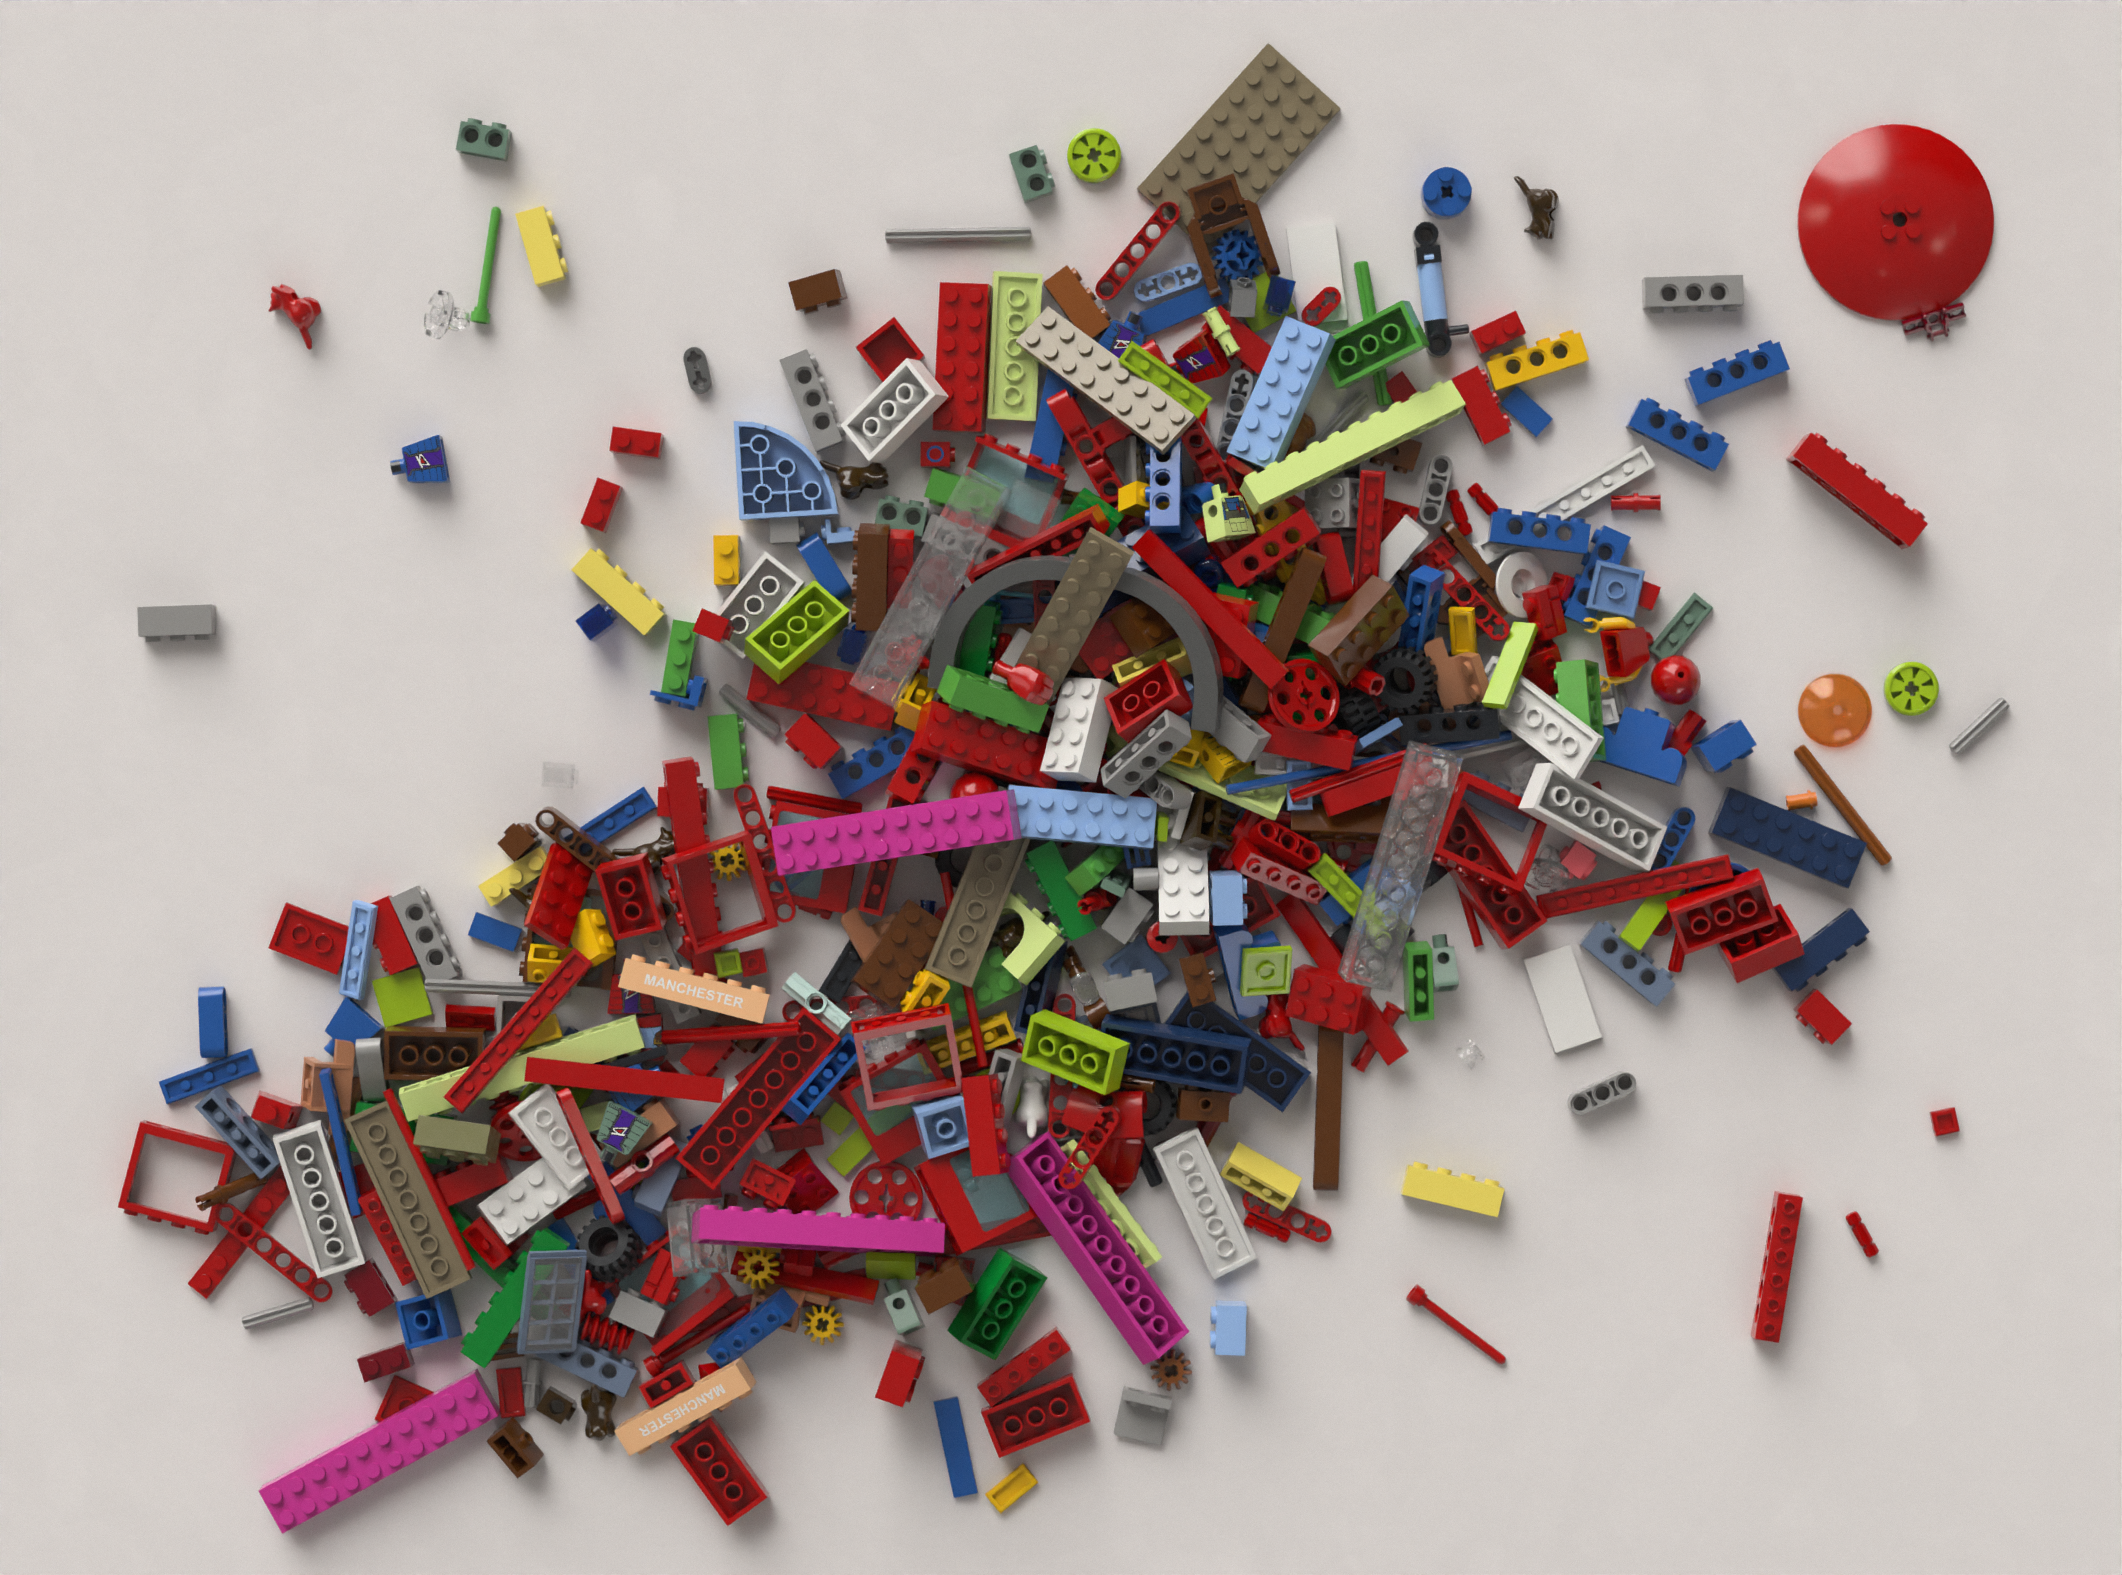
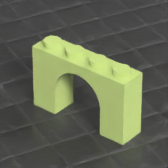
M1009 892L1000 917L1006 914L1020 915L1024 922V935L1019 945L1002 965L1027 986L1063 945L1065 940L1059 936L1062 931L1052 922L1047 925L1042 921L1045 916L1035 907L1030 910L1026 906L1028 901L1018 892L1016 895Z

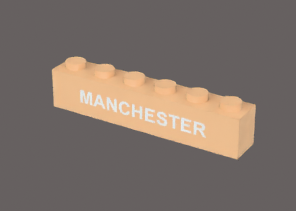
M632 954L631 959L625 958L618 985L620 988L763 1023L770 994L765 993L766 988L752 985L751 989L741 987L742 982L728 979L727 983L717 981L718 976L704 973L703 977L693 975V969L680 967L678 971L670 969L669 963L657 960L655 965L646 963L645 957Z
M742 1357L656 1406L649 1407L620 1423L614 1432L629 1456L636 1452L641 1455L648 1451L654 1442L658 1441L661 1444L671 1437V1433L676 1430L681 1433L692 1426L691 1422L697 1419L699 1422L707 1419L712 1415L711 1411L717 1408L720 1411L732 1404L731 1400L737 1397L740 1400L747 1397L753 1392L751 1389L757 1381Z

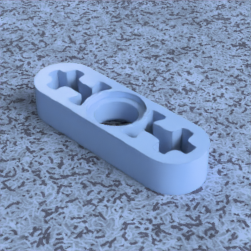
M1187 263L1142 279L1136 283L1134 295L1141 302H1149L1197 285L1202 278L1199 265ZM1188 268L1198 272L1195 275L1194 281H1191L1190 278L1182 279L1184 285L1179 286V278L1175 272L1180 271V276L1187 274ZM1164 276L1174 278L1175 286L1172 289L1167 290L1162 287L1161 279ZM1157 279V287L1161 293L1156 294V289L1149 292L1148 297H1145L1144 294L1139 295L1138 291L1141 290L1142 284H1145L1146 287L1154 286L1152 280Z

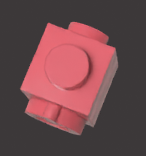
M1575 840L1570 847L1565 846L1558 855V858L1561 859L1558 865L1562 867L1560 872L1569 879L1575 877L1584 881L1597 865L1598 861L1595 860L1597 855Z

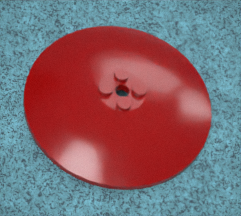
M1889 124L1867 128L1854 133L1832 147L1821 158L1812 170L1803 188L1797 214V230L1801 252L1812 276L1829 296L1846 308L1861 315L1881 320L1900 321L1946 307L1971 286L1981 272L1989 255L1994 233V213L1990 192L1981 172L1961 148L1949 139L1931 130L1905 124ZM1900 213L1904 215L1906 219L1904 226L1898 227L1893 223L1894 214Z

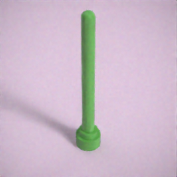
M499 207L491 209L478 304L474 307V311H471L470 321L474 323L490 324L491 314L487 304L501 215Z

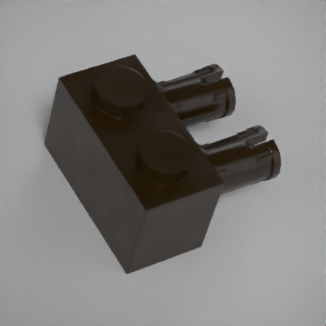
M1204 791L1193 794L1180 844L1200 851L1210 846L1229 851L1233 845V836L1218 832L1219 824L1232 828L1236 823V820H1234L1236 814L1221 809V797Z

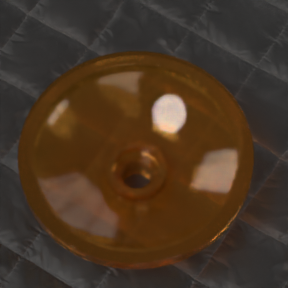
M1827 674L1816 678L1804 689L1798 703V719L1802 729L1813 741L1827 747H1842L1855 742L1868 728L1872 715L1871 701L1864 687L1855 679L1843 674ZM1836 705L1840 706L1842 710L1839 715L1833 712V708Z

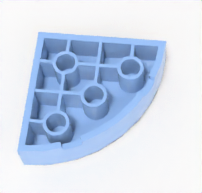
M734 421L739 520L752 521L769 520V518L839 515L837 499L830 478L817 458L802 443L791 435L771 426L755 422Z

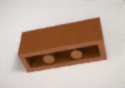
M1066 265L1043 282V285L1069 321L1086 335L1095 339L1110 326L1108 321L1112 318L1104 307L1101 309L1097 307L1094 302L1097 298L1089 287L1084 289L1081 285L1082 277L1075 268L1070 270Z

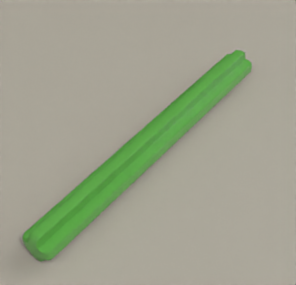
M1359 261L1354 263V271L1362 318L1364 320L1376 314V307L1368 262ZM1385 368L1372 375L1378 406H1386L1392 403L1391 396L1386 389L1388 377Z

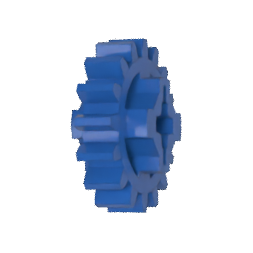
M1239 229L1231 232H1225L1223 237L1216 239L1219 246L1212 247V250L1217 252V254L1211 257V259L1217 261L1218 264L1215 265L1214 269H1221V278L1228 276L1227 282H1230V279L1237 280L1240 277L1252 280V275L1260 273L1256 267L1263 266V262L1259 260L1261 256L1257 245L1254 243V236L1248 237L1247 230L1240 232Z

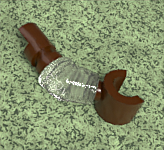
M1070 945L1066 950L1069 958L1063 962V966L1066 972L1069 973V984L1082 1003L1084 1012L1093 1029H1098L1101 1027L1106 1014H1110L1104 1000L1100 997L1090 972L1082 967V962L1074 946Z

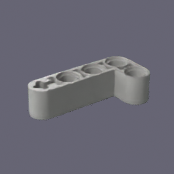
M1246 370L1236 371L1230 380L1216 445L1218 452L1223 447H1229L1233 436L1225 433L1224 427L1229 423L1238 426L1249 401L1253 378ZM1245 376V381L1248 384H1244L1242 393L1231 394L1232 390L1235 392L1238 390L1239 384L1235 382V379ZM1238 399L1243 403V409L1240 412H1234L1230 409V402L1232 400ZM1247 465V466H1249L1250 468H1252L1253 470L1257 468L1256 466H1253V465Z

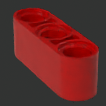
M1338 531L1317 535L1319 540L1313 544L1314 552L1327 557L1320 575L1328 605L1347 602L1354 595V588L1341 536Z
M1264 819L1251 827L1248 833L1249 840L1253 845L1300 870L1317 862L1321 855L1320 849L1315 843L1270 819ZM1261 829L1266 833V837L1261 833ZM1282 840L1286 843L1287 848L1283 846ZM1303 852L1307 855L1308 860L1303 856Z

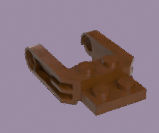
M1234 173L1186 189L1194 210L1186 229L1210 298L1220 296L1222 292L1219 288L1215 275L1216 272L1203 235L1243 223L1246 219L1249 221L1268 278L1280 275V269L1258 204L1241 196Z
M1448 520L1439 529L1477 574L1478 577L1472 579L1469 583L1504 618L1508 612L1502 607L1494 593L1496 574L1456 526ZM1407 568L1404 571L1399 569L1396 574L1408 587L1411 572ZM1461 588L1457 591V597L1461 601H1468L1471 598V592L1467 588ZM1451 597L1446 600L1444 605H1440L1438 624L1449 625V608L1459 607ZM1482 605L1475 608V616L1478 619L1486 618L1488 616V609ZM1492 615L1490 620L1483 625L1486 628L1489 624L1493 627L1495 625L1493 620L1496 617ZM1476 624V637L1478 639L1484 632Z

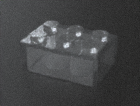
M684 1199L666 1203L673 1277L710 1276L729 1272L726 1245L691 1243L693 1213L704 1207V1205L719 1206L718 1210H723L721 1199Z

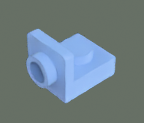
M825 519V525H821L822 540L827 539L828 545L853 542L855 531H851V527L836 528L837 533H832L831 520Z

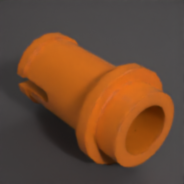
M1807 790V793L1786 795L1787 810L1791 811L1802 808H1810L1812 810L1813 807L1818 806L1816 792Z

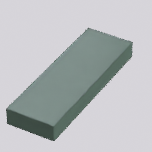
M1694 592L1654 640L1653 644L1650 645L1649 651L1659 660L1675 655L1711 612L1713 607Z
M1113 868L1104 877L1100 887L1122 898L1131 883L1132 876Z

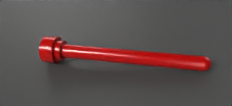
M1418 1284L1412 1288L1406 1297L1409 1303L1413 1306H1423L1497 1363L1504 1364L1506 1362V1357L1428 1299L1425 1289Z
M743 1306L660 1356L651 1355L644 1359L643 1362L647 1371L652 1377L661 1373L666 1363L737 1322L749 1313V1308Z

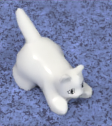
M1031 1076L1026 1080L1022 1077L1020 1084L1021 1103L1014 1114V1119L1019 1127H1027L1029 1138H1034L1037 1127H1046L1049 1122V1111L1045 1105V1098L1049 1087L1046 1078L1039 1080L1037 1077Z

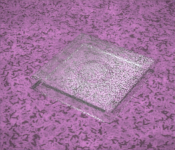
M1017 479L996 524L1029 539L1049 529L1062 500Z

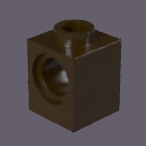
M550 1386L536 1410L561 1425L564 1420L569 1421L576 1410L573 1405L576 1400ZM555 1400L561 1401L564 1405V1411L555 1412L552 1409V1402Z

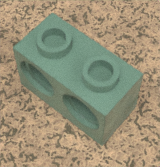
M468 118L467 122H460L456 151L461 154L507 161L512 132L506 129L507 125L492 122V126L482 125L481 120ZM470 131H477L478 139L473 143L467 142V134ZM495 135H500L503 138L502 144L498 147H493L490 144L491 138Z
M1037 145L1009 154L1024 203L1052 195L1051 188L1056 186L1052 174H1046L1044 164L1048 162L1044 150L1039 151ZM1026 156H1033L1036 159V164L1031 168H1027L1022 164V160ZM1034 179L1042 180L1044 183L1043 189L1040 191L1032 190L1030 187L1031 181Z
M886 495L885 499L879 498L875 524H890V529L914 530V536L922 538L928 514V508L923 507L924 502L910 500L909 504L899 502V497ZM893 507L896 509L897 514L893 520L884 519L883 511L885 508ZM916 511L920 514L921 519L918 524L911 525L907 522V515L910 512Z

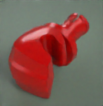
M998 660L993 666V674L1007 680L1008 688L1023 700L1037 705H1044L1051 698L1054 681L1041 670L1023 663L1013 667L1001 660Z

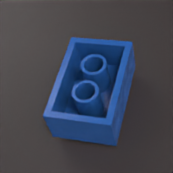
M1740 719L1729 721L1692 745L1691 750L1706 772L1722 773L1733 766L1732 760H1742L1754 752L1752 747L1757 744Z

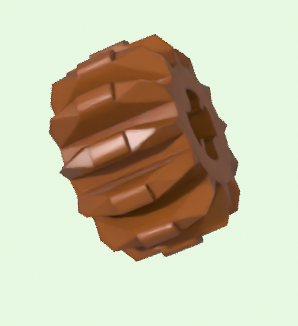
M1171 1349V1356H1167V1352L1162 1355L1164 1359H1156L1155 1362L1159 1365L1153 1364L1150 1366L1151 1370L1159 1371L1151 1376L1152 1379L1161 1378L1158 1381V1387H1162L1167 1382V1391H1171V1383H1175L1177 1390L1181 1389L1179 1380L1185 1384L1189 1382L1183 1374H1192V1370L1184 1368L1191 1364L1190 1360L1181 1362L1185 1353L1181 1352L1178 1357H1175V1349ZM1173 1364L1176 1365L1177 1367H1175V1370L1177 1371V1373H1170L1169 1375H1167V1369L1165 1367L1167 1365L1170 1367L1173 1366Z

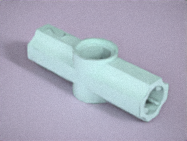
M796 972L789 977L781 988L837 1035L852 1020ZM815 997L823 999V1006L819 1010H813L810 1007V1002Z

